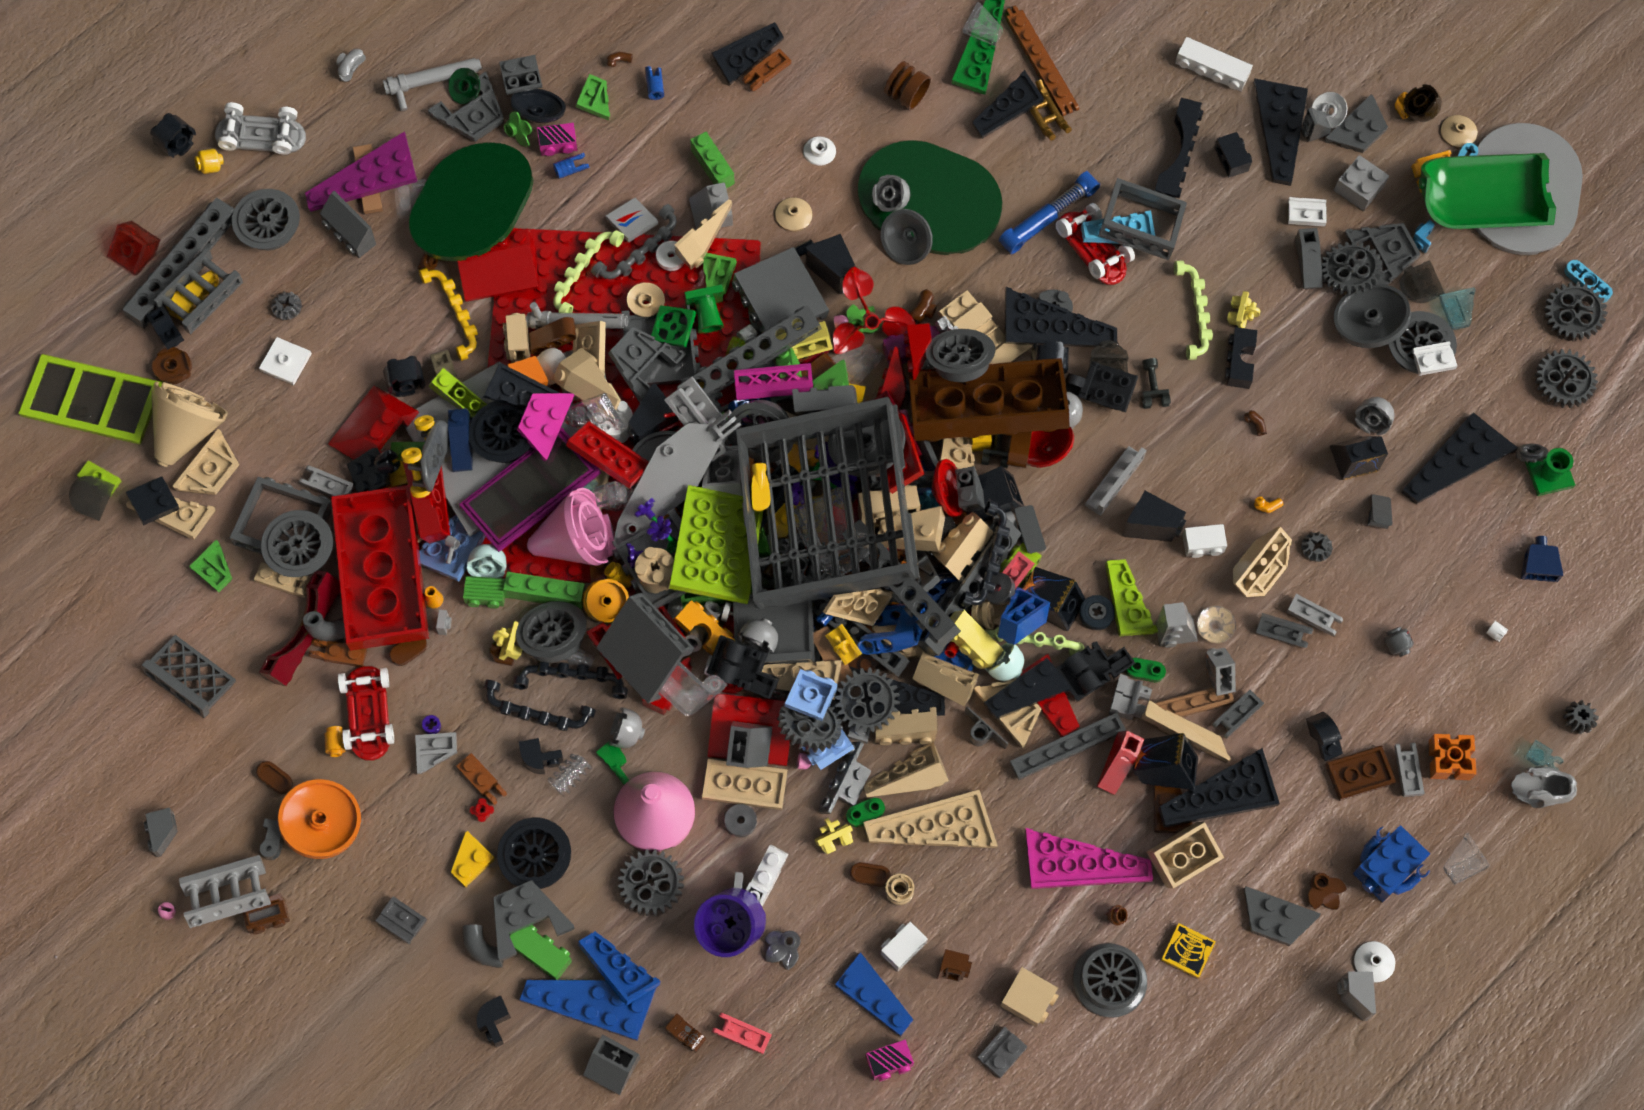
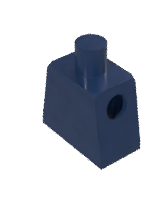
M1536 536L1535 544L1529 545L1525 551L1521 579L1558 582L1563 577L1558 547L1547 545L1546 536Z

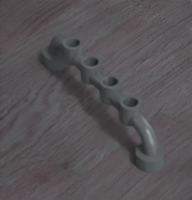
M669 204L662 207L659 216L664 220L669 219V224L661 227L654 237L648 238L644 245L634 250L627 260L621 261L614 271L607 272V266L599 261L593 266L591 273L597 278L603 277L605 279H615L621 274L624 277L628 276L632 271L630 267L632 264H642L646 259V256H644L646 252L655 253L659 247V244H657L663 239L666 242L673 236L671 231L676 227L677 223L676 216L674 215L675 209Z

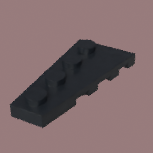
M774 22L713 52L712 57L730 86L784 39V36Z
M1024 70L972 124L983 139L1044 102V98Z
M499 363L482 398L526 408L532 394L559 392Z
M1046 658L985 701L984 705L997 720L1027 706H1033L1045 699L1071 691L1072 688L1050 660Z

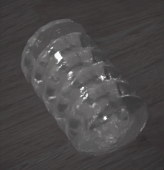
M570 754L569 758L571 761H564L566 767L559 766L560 773L555 771L553 773L554 778L550 777L547 779L549 785L563 797V791L570 793L569 785L576 787L574 779L581 781L579 774L587 775L584 770L585 767L590 770L592 769L591 765L578 754Z

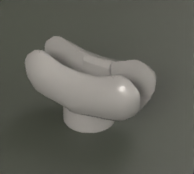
M353 49L348 54L341 53L338 56V74L343 81H350L355 70L365 61L366 57L361 49Z

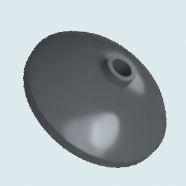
M900 209L888 215L884 220L881 228V241L885 251L893 260L901 264L913 265L925 259L932 247V232L927 221L919 213L909 209Z

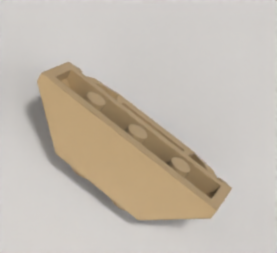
M1277 527L1256 539L1234 566L1233 584L1244 597L1265 596L1287 568L1292 540L1281 527Z

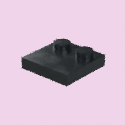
M162 476L126 492L143 526L180 509Z

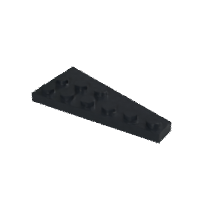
M1473 412L1401 493L1415 504H1418L1444 488L1452 486L1459 480H1463L1484 469L1487 465L1515 452L1518 447Z
M1263 748L1210 777L1198 786L1196 785L1195 789L1189 790L1161 805L1159 813L1164 828L1278 806L1280 804Z

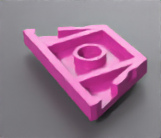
M572 393L532 394L517 427L518 432L527 439L532 448L538 451L543 461L548 459L574 397Z

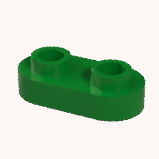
M1132 658L1135 662L1134 665L1140 667L1139 670L1134 669L1133 666L1126 669L1129 677L1154 683L1162 681L1166 674V668L1162 663L1141 658ZM1157 668L1159 673H1154L1153 669Z
M871 798L852 806L846 814L848 824L852 827L863 826V822L882 817L885 811L884 802L879 798ZM877 805L879 808L878 810H873L871 806ZM859 813L860 817L854 818L853 814Z

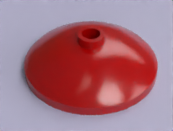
M1071 427L1057 429L1052 432L1032 431L1027 464L1032 467L1042 468L1052 466L1064 459L1074 444V433Z
M943 459L937 463L934 469L932 493L945 513L951 517H957L964 511L959 507L955 472L957 467L951 460Z

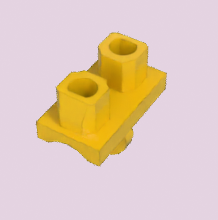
M843 624L825 635L832 645L834 652L839 655L845 665L862 654Z

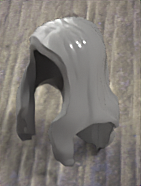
M1546 766L1529 767L1526 770L1527 773L1522 772L1516 775L1515 779L1511 782L1512 793L1516 799L1530 804L1533 808H1544L1567 803L1573 800L1577 794V782L1572 775Z

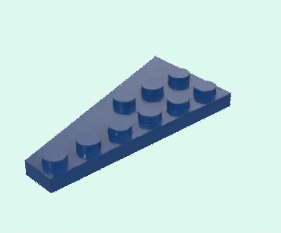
M527 980L520 1001L638 1041L656 988L626 1006L606 980Z

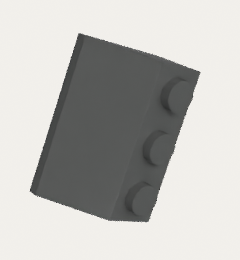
M333 191L320 212L322 217L321 223L327 230L331 229L334 232L333 235L339 242L343 241L346 244V249L352 255L355 253L360 258L376 245L372 229Z

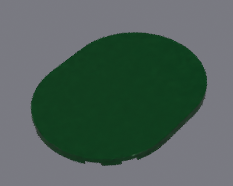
M916 140L896 142L877 151L866 162L861 171L858 182L860 206L864 215L867 216L872 225L879 231H881L884 220L893 212L882 211L875 205L872 197L874 185L880 181V177L885 175H895L906 181L910 189V200L903 209L919 213L929 224L932 232L930 253L949 255L955 253L962 254L974 250L975 247L985 243L992 236L999 224L1002 213V196L999 186L991 173L976 161L940 146Z
M487 142L461 148L444 158L429 175L411 210L409 229L415 244L425 254L435 259L462 261L475 255L481 256L491 251V248L497 243L503 242L513 230L532 191V170L526 157L509 145Z

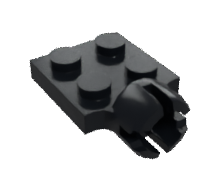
M372 448L347 464L357 493L382 489L391 484L389 476L398 470L401 463L397 461L393 464L392 461L399 458L393 450H384L380 453L378 448Z

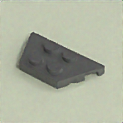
M1371 94L1325 138V142L1329 144L1330 142L1338 143L1343 148H1350L1364 153L1388 128L1374 96Z
M1246 886L1244 888L1247 915L1250 920V932L1281 944L1290 946L1321 915V913Z

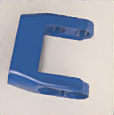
M905 604L887 605L881 613L883 619L877 620L874 625L879 627L896 625L895 631L865 634L860 638L858 648L863 654L870 655L897 652L916 646L923 631L916 623L918 618L915 615L909 616L903 609L906 606ZM923 608L920 613H924L925 608ZM893 611L899 612V613H900V617H899V618L894 617V616L891 614V612H893ZM887 639L891 642V645H884L881 640ZM868 641L872 644V647H865L862 642Z

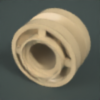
M984 602L983 605H972L971 617L983 629L984 626L987 630L993 629L996 616L992 603Z
M905 874L891 876L885 888L887 899L895 905L907 904L914 894L912 879ZM901 885L905 888V892L899 894L894 888Z

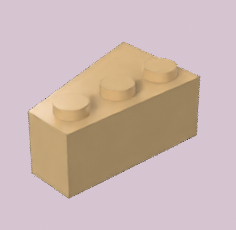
M939 506L910 513L912 515L916 550L939 552L945 521L942 507ZM901 515L893 517L895 531L902 530ZM882 519L880 522L878 534H883L887 531L885 519ZM904 538L896 539L897 549H905ZM888 541L881 542L886 548H889Z
M972 512L956 528L949 532L948 536L941 542L939 552L931 551V553L951 574L960 580L962 570L966 565L970 566L972 564L971 558L976 551L980 552L994 532L978 515Z
M923 653L913 680L917 681L919 685L926 686L965 707L972 695L979 674Z
M936 707L930 708V712L919 713L918 709L912 710V714H900V711L892 712L895 719H887L889 726L882 723V730L878 726L875 727V743H880V745H890L892 742H900L901 745H909L912 742H920V744L924 745L935 742L937 734Z

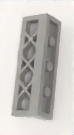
M1128 446L1086 501L1085 506L1101 516L1143 461L1147 450L1141 448L1137 452Z

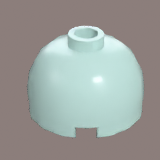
M492 544L478 545L470 552L467 560V571L473 577L501 578L504 576L507 567L504 552L502 550L499 552Z
M1005 643L1001 646L1004 651L993 666L985 668L993 678L1000 681L1018 678L1022 673L1024 656L1016 645Z

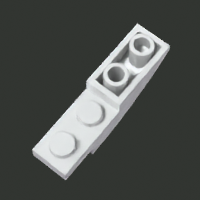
M769 845L752 881L746 888L747 891L756 896L761 906L764 905L789 855L773 845Z

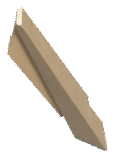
M1149 700L1142 714V720L1158 727L1157 729L1169 735L1184 733L1191 746L1226 763L1230 761L1221 736L1168 710L1165 711Z

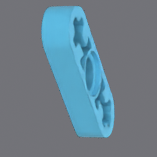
M1571 260L1565 267L1564 272L1566 276L1576 284L1580 282V287H1583L1585 284L1584 278L1592 279L1593 285H1587V289L1595 288L1598 285V288L1593 290V293L1604 291L1606 294L1603 296L1599 294L1598 298H1604L1603 303L1607 302L1612 296V288L1580 261Z

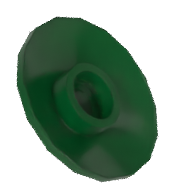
M470 68L456 70L449 80L448 89L450 96L459 104H468L476 99L480 91V80L476 72Z

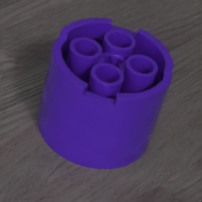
M730 888L709 898L699 907L694 920L695 935L700 945L709 953L718 957H733L742 953L760 939L766 925V914L754 894L741 888ZM734 917L733 921L736 923L732 925V921L729 918Z

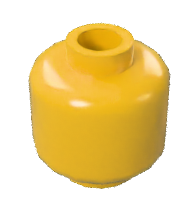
M216 149L198 151L197 156L194 157L196 169L200 170L203 174L219 172L221 165L224 164L222 154H218Z

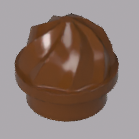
M1120 905L1112 906L1106 913L1107 920L1117 926L1125 923L1128 917L1127 910Z

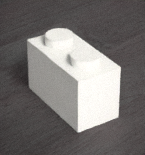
M1223 524L1185 528L1182 534L1186 557L1199 558L1206 554L1218 556L1224 553L1227 548Z
M911 922L907 925L903 923L896 930L895 933L897 935L892 940L888 938L881 945L883 948L881 955L897 971L928 940Z

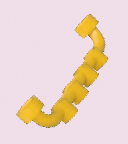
M427 268L419 270L423 284L432 282V277L440 280L442 289L446 293L456 318L463 328L464 335L469 341L467 347L464 345L455 347L460 361L468 359V355L476 348L477 341L475 336L478 335L475 325H469L467 321L470 320L468 310H462L460 307L463 301L460 294L455 295L453 292L456 289L453 279L447 280L444 273L439 270L428 271Z

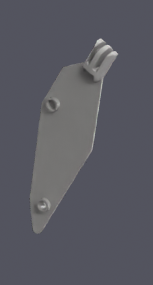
M730 410L711 424L687 423L656 448L618 520L614 536L617 545L651 527L650 523L652 520H649L646 515L634 516L641 504L645 505L653 497L655 502L651 510L656 515V519L659 516L664 517L668 514V511L677 507L685 500L688 485L698 486L722 440L741 426V423L738 422L725 433L723 432L725 428L737 419L735 416H732L721 426H718L721 421L732 413ZM629 526H635L636 530L634 532L630 531Z

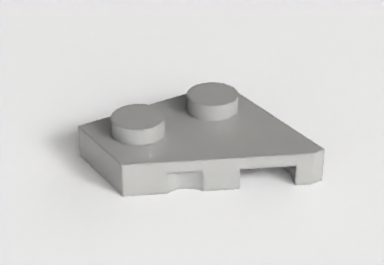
M456 732L415 735L417 774H422L457 754Z

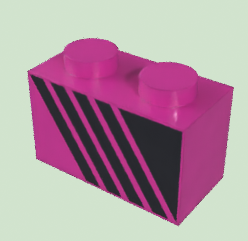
M574 123L537 127L541 156H552L558 153L569 154L573 151H578Z
M906 1039L868 1052L865 1056L873 1080L879 1079V1082L891 1078V1074L896 1072L899 1075L911 1071L910 1068L914 1065Z

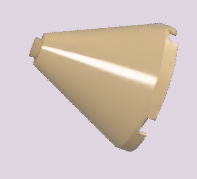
M155 382L151 390L154 456L158 464L168 467V465L175 464L225 421L228 412L214 402L211 404L205 401L204 397L189 390L165 382L159 387V382Z

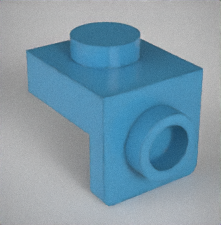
M1431 220L1426 224L1421 223L1415 230L1416 233L1413 237L1418 250H1421L1423 253H1426L1431 245V242L1426 238L1435 226V223Z

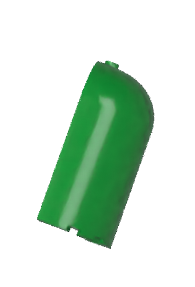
M1545 153L1440 157L1426 161L1421 166L1419 188L1422 190L1424 204L1430 216L1444 227L1470 229L1554 225L1556 206L1552 200L1551 192L1546 190V184H1549L1550 159Z

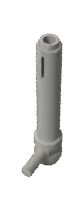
M472 58L406 75L404 73L397 75L398 77L394 78L390 76L383 80L386 94H396L400 110L405 111L408 108L403 92L411 88L448 80L460 68H470L475 72H479L482 68L480 60Z
M536 302L530 304L532 312H528L526 316L527 326L536 330L563 317L573 318L575 325L603 321L606 322L605 329H624V327L628 326V316H624V314L541 312Z

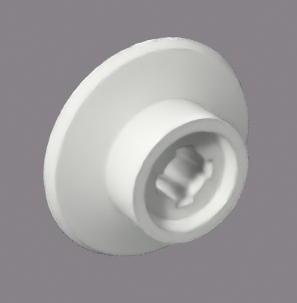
M814 137L806 142L803 153L808 162L822 166L834 159L836 147L828 138Z

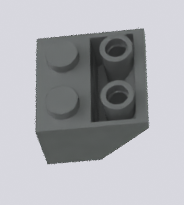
M535 55L499 62L507 95L543 88Z
M733 721L730 730L726 765L742 768L768 766L773 726Z
M602 1034L591 1054L583 1076L621 1095L640 1060V1055Z

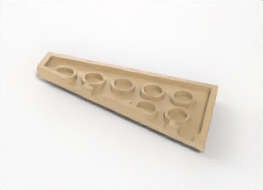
M980 790L863 822L869 843L978 848L998 847Z

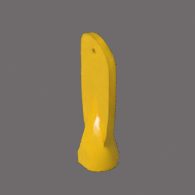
M755 463L752 465V509L754 511H763L770 505V489L766 476V464Z

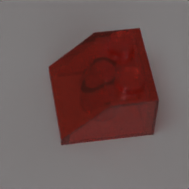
M133 221L118 224L107 257L134 275H138L155 256L160 239Z

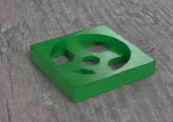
M660 305L651 336L655 337L654 340L663 344L667 343L672 346L686 348L696 312L690 309ZM674 313L671 321H663L665 314ZM681 315L686 316L687 325L680 323ZM672 324L677 325L675 330L670 329ZM660 329L668 331L666 340L659 336ZM683 332L682 336L675 339L676 334Z

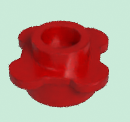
M480 798L478 803L470 808V813L475 815L479 822H485L490 814L494 813V807L489 806L486 803V799Z

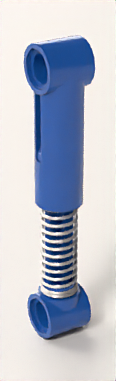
M1088 171L1082 173L1076 179L1073 187L1050 204L1046 203L1013 229L1006 230L998 241L1010 254L1016 253L1025 242L1055 221L1060 212L1065 211L1067 207H1070L1072 203L1077 202L1083 196H1092L1100 188V183Z

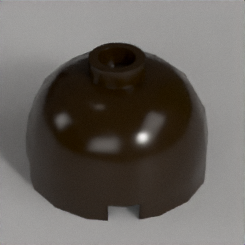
M1423 84V87L1413 88L1404 99V111L1409 117L1418 122H1427L1434 119L1440 112L1442 104L1437 90L1431 85Z

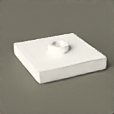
M277 337L259 370L294 385L312 353L307 349Z

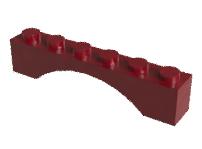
M315 571L306 586L307 599L304 616L309 612L315 611L321 613L324 620L326 614L330 611L333 601L340 593V581L328 572ZM303 619L298 630L288 643L276 652L269 654L259 670L260 674L274 684L288 685L293 678L296 668L302 662V657L307 648L312 643L314 637L308 634L304 627Z

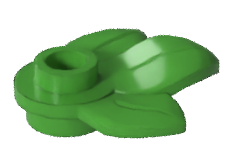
M511 112L509 120L504 124V131L509 137H515L520 145L527 147L530 145L527 135L531 134L532 127L526 120H521L518 112Z
M852 304L848 308L846 316L850 323L854 326L864 324L862 319L866 311L864 308L859 310L856 305ZM874 306L868 307L870 312L875 313ZM882 323L876 329L871 330L866 327V329L862 328L858 331L871 334L878 331Z

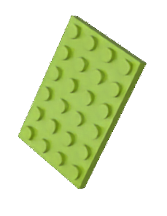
M688 485L669 589L748 604L752 581L747 532L743 517V496ZM754 511L757 542L759 540L763 511Z

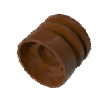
M902 61L888 78L884 93L887 96H891L894 100L900 98V104L909 110H913L925 96L930 86L931 78L922 71L915 73L916 68L914 66H910L906 61Z

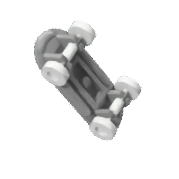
M226 103L224 108L226 118L219 122L215 130L218 146L229 151L244 149L270 151L281 155H288L301 149L306 141L304 128L294 121L297 119V111L291 107H281L278 113L280 118L244 116L242 115L243 107L240 104Z

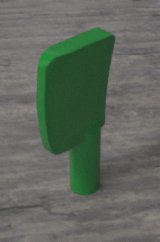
M608 741L596 752V755L608 765L621 783L625 785L630 780L621 767L626 764L627 760L621 749L611 746Z

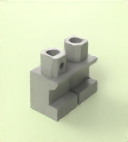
M1120 674L1109 715L1117 713L1119 717L1130 720L1133 719V716L1141 718L1146 706L1138 704V699L1149 701L1152 689L1143 686V681H1134L1128 679V676Z

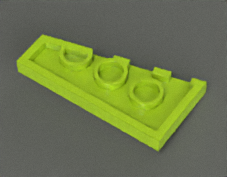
M1126 559L1106 561L1105 567L1119 637L1156 634L1158 629L1153 624L1150 618L1151 614L1144 605L1143 596L1135 585L1136 581Z

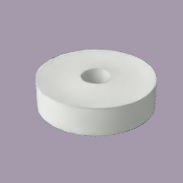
M666 241L656 251L657 263L664 270L675 271L685 264L675 254L674 245L677 243L676 241Z

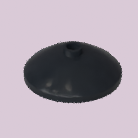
M543 89L514 93L511 97L512 109L518 112L520 117L531 122L550 123L560 119L565 114L566 105L564 101L556 94Z

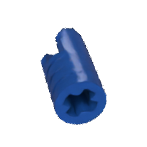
M647 66L645 67L648 97L652 100H659L664 97L661 68H656L655 76H653L652 67Z
M584 152L553 163L558 179L590 168L589 164H582L575 168L573 161L583 159L585 157Z

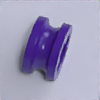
M429 715L423 719L422 727L427 734H437L441 729V723L436 716ZM431 721H434V723L437 724L436 726H433V729H429L428 726L426 727V725H429Z

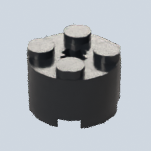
M167 113L158 125L151 129L150 134L153 136L154 144L174 158L178 154L183 156L190 150L194 144L192 138L193 135H196L194 128L177 115Z
M1047 340L1043 345L1038 346V343L1032 345L1031 361L1062 358L1064 374L1068 372L1069 348H1065L1064 343Z
M409 356L401 360L390 359L386 362L387 366L384 368L383 373L390 395L396 393L397 397L414 395L416 389L421 388L423 390L426 386L421 364L417 357Z

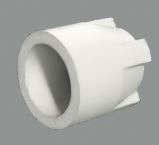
M751 324L737 332L738 339L744 345L749 338L757 337L758 334Z
M1494 621L1486 634L1500 642L1508 629Z

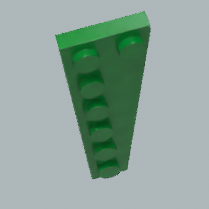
M985 0L953 76L952 84L983 95L986 94L1005 0Z

